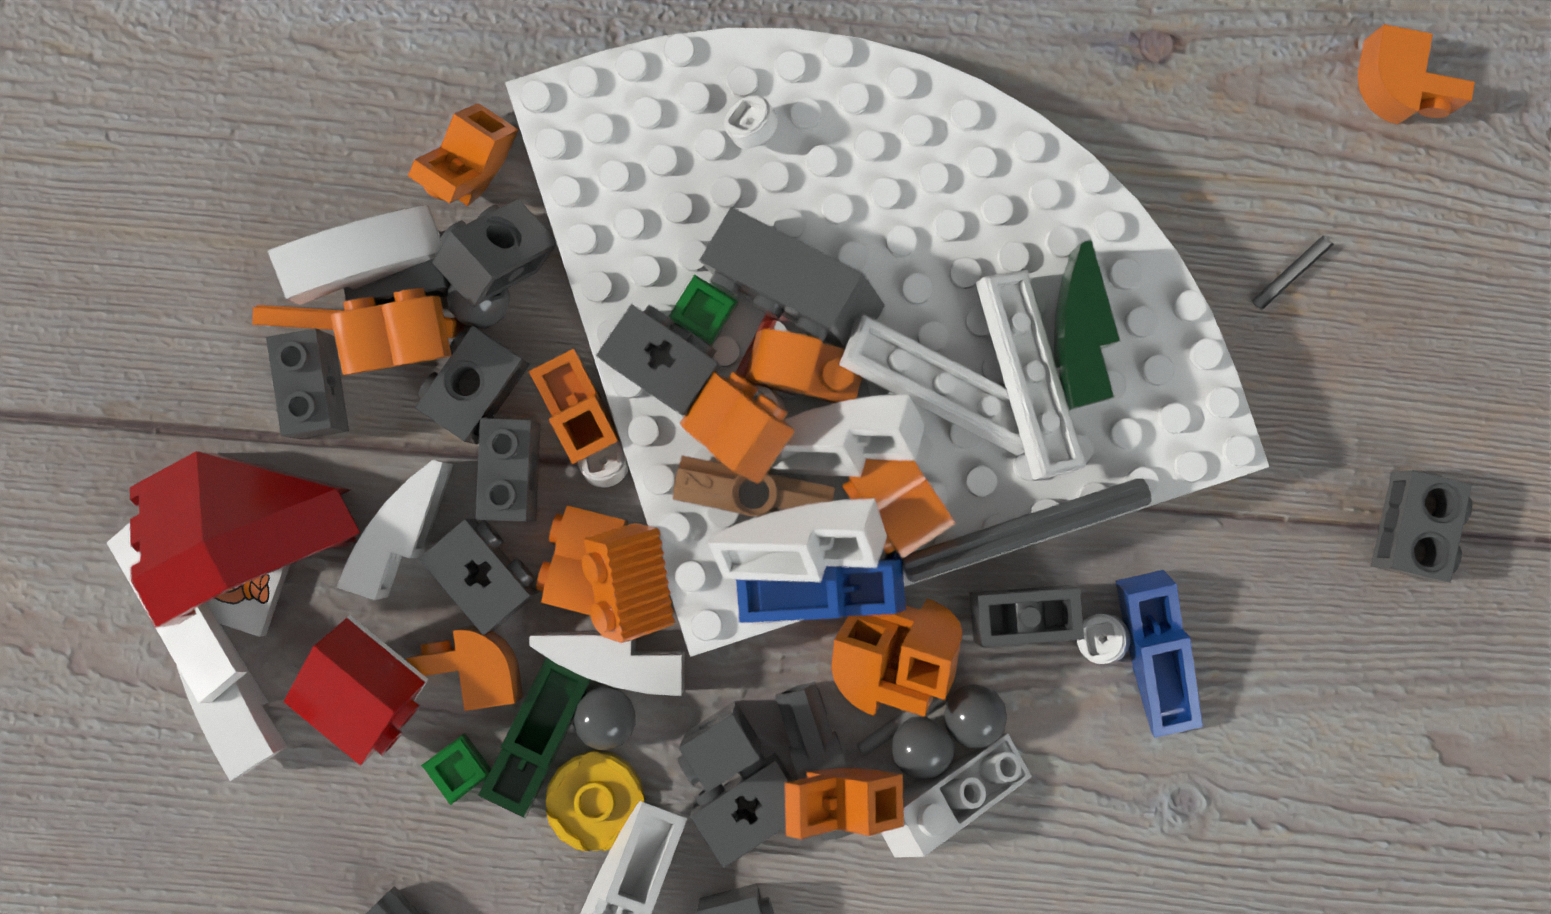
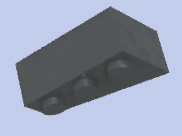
M730 207L699 260L713 274L710 282L717 288L734 297H737L738 293L742 292L754 299L752 304L775 319H780L783 316L795 323V327L807 336L820 339L822 342L826 341L838 348H846L857 318L864 314L877 320L885 307V304L863 272L733 207Z

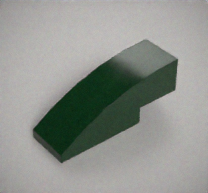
M1092 240L1081 242L1071 251L1061 281L1055 313L1054 357L1069 411L1114 398L1101 349L1119 342L1120 337Z
M547 657L545 658L500 747L501 751L478 794L479 797L526 819L566 737L578 703L586 693L591 679L583 677Z

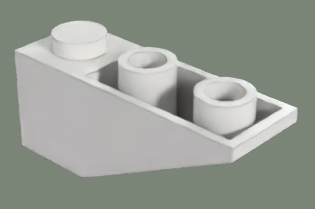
M1003 734L990 746L978 748L952 762L948 770L938 777L922 779L903 790L904 827L881 833L895 858L925 857L1032 777L1009 734Z

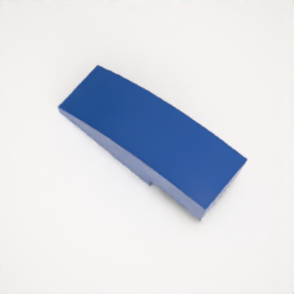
M902 558L879 560L877 568L826 566L821 582L736 579L739 623L832 619L844 616L896 614L906 610Z
M1164 570L1116 580L1122 620L1130 633L1129 652L1151 734L1154 738L1203 727L1191 639L1183 630L1176 582Z

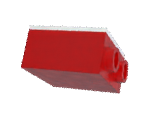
M349 615L313 646L283 702L361 766L375 751L383 756L396 743L403 733L400 729L420 707L415 700L427 683L428 678L354 617Z

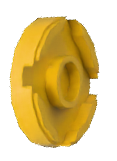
M599 750L576 754L563 763L550 780L546 791L547 797H545L548 823L558 838L576 850L587 852L589 850H610L638 802H645L641 778L632 765L615 753Z

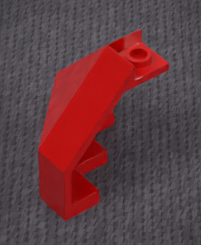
M200 451L186 456L131 486L130 501L134 505L139 506V514L130 519V546L136 552L140 551V561L130 566V580L155 628L180 624L197 614L195 608L226 591L322 550L332 547H347L356 543L355 536L360 531L341 495L352 489L221 454Z

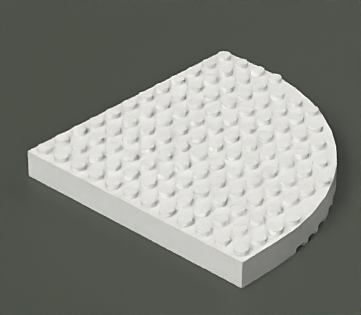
M722 28L664 35L600 51L505 82L648 526L657 527L661 532L659 538L662 541L661 549L664 552L663 559L666 562L664 568L668 572L666 575L669 581L668 588L671 591L670 596L690 657L802 620L739 623L736 579L723 578L708 541L712 534L757 517L672 499L677 470L682 455L717 463L722 462L680 425L683 416L596 357V354L631 304L643 312L649 304L668 317L694 274L713 285L710 282L713 274L699 260L730 207L863 272L885 304L876 321L1005 388V382L976 282L986 276L1028 270L1055 361V313L1064 271L1071 251L1081 242L1092 240L1120 341L1101 349L1114 398L1070 410L1086 467L1074 472L1033 481L1025 453L1017 456L914 403L925 425L915 462L956 524L913 552L1136 478H1142L1146 481L1151 493V503L917 582L909 581L903 568L904 587L1269 467L1237 370L1215 317L1177 250L1141 203L1093 154L1040 113L987 82L914 52L859 37L795 28ZM754 95L764 97L777 114L778 123L776 130L763 144L750 149L740 148L735 145L724 129L725 116L737 101L745 97ZM739 292L737 297L729 295L738 300L739 304L714 345L711 346L717 351L712 359L719 363L720 370L718 373L728 379L732 372H736L745 378L758 331L774 329L807 335L795 327L796 324L781 316L780 319H775L762 312L752 304L754 299ZM674 323L670 328L672 332L684 340H687L691 335ZM823 341V342H822V343H824V344L831 345L830 343H828V342H826V341ZM668 346L663 352L658 351L656 348L653 349L650 354L655 361L653 369L656 370L661 364L669 368L673 365L675 361L669 354L671 347ZM878 385L879 396L897 395ZM775 391L782 398L785 410L788 411L784 420L803 412L829 405L828 401L803 394L790 395ZM775 474L835 487L833 501L850 500L841 486L849 481L847 476ZM747 480L740 487L739 498L750 509L760 508L769 498L768 486L762 480L759 484ZM882 550L879 560L888 559V555L884 550Z

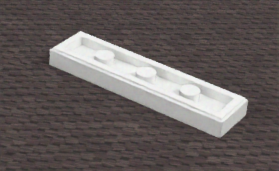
M1028 270L983 277L976 282V286L1033 481L1085 468L1084 458Z
M864 314L856 319L840 361V366L897 395L909 394L913 403L1017 456L1025 453L1005 387Z
M128 523L106 543L143 605L130 580V566L140 561V551L136 552L130 546V523ZM204 603L195 608L197 614L180 624L156 628L198 703H211L246 674L247 671L207 603Z

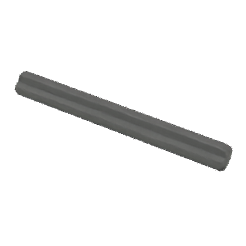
M1136 478L910 553L902 559L903 568L908 580L917 582L1149 505L1152 501L1151 493L1146 481L1142 478Z

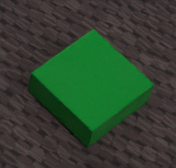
M694 274L668 317L677 326L713 346L739 302Z
M466 733L421 765L450 805L487 779L491 771L490 766Z

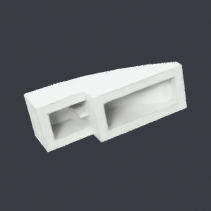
M423 205L337 226L268 250L285 298L301 305L347 286L353 290L431 260L436 257L443 243L440 241L441 236L429 206Z
M909 394L872 396L812 409L784 420L795 432L767 473L861 477L866 459L915 461L925 425Z
M438 460L430 461L412 475L383 504L367 525L352 550L336 588L372 600L383 599L389 596L402 556L419 558L424 554L454 464Z
M856 499L808 504L763 515L712 534L708 544L724 579L821 582L826 566L877 568L887 535L875 499Z
M220 625L247 673L211 703H198L178 666L177 669L198 723L229 780L232 781L287 748V745L263 708V705L268 703V700Z
M598 631L536 632L530 635V646L553 662L591 680L615 688L645 694L682 696L685 691V651H636V639L619 643L602 637Z
M639 801L610 849L580 914H652L687 818Z

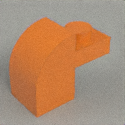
M1384 24L1363 41L1358 69L1360 93L1366 105L1377 116L1390 123L1399 124L1416 112L1430 118L1447 117L1472 101L1475 82L1426 72L1433 33Z
M476 103L453 114L441 146L414 159L408 177L422 185L424 190L436 199L444 200L449 204L459 200L466 206H469L486 190L503 165L519 129L480 103Z
M762 329L756 333L745 379L754 385H761L790 395L803 394L831 403H838L857 399L862 376L839 365L845 349L824 344L820 339L797 333Z
M575 348L529 371L552 415L549 421L572 464L618 442L619 435L612 417L599 391L596 390Z
M928 598L925 600L921 610L906 605L905 611L896 614L869 615L899 625L895 656L900 657L896 684L945 700L955 678L962 640V627L957 617L945 606Z
M869 615L848 616L834 639L831 665L833 679L843 696L854 706L875 716L880 704L883 703L925 717L934 696L896 684L900 657L895 656L899 625Z
M476 626L462 627L453 630L455 648H451L450 640L425 643L420 645L421 653L406 658V661L424 676L459 671L464 711L514 704L523 698L520 670L516 655L506 640L495 632L483 635Z
M835 768L807 772V778L785 782L786 836L804 839L834 830L871 836L904 827L903 774L873 769Z

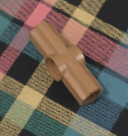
M682 455L677 470L672 499L747 516L760 517L803 505L831 502L834 498L835 487L766 473L762 481L768 486L769 498L762 507L750 509L739 498L741 485L749 479L735 473L722 463Z

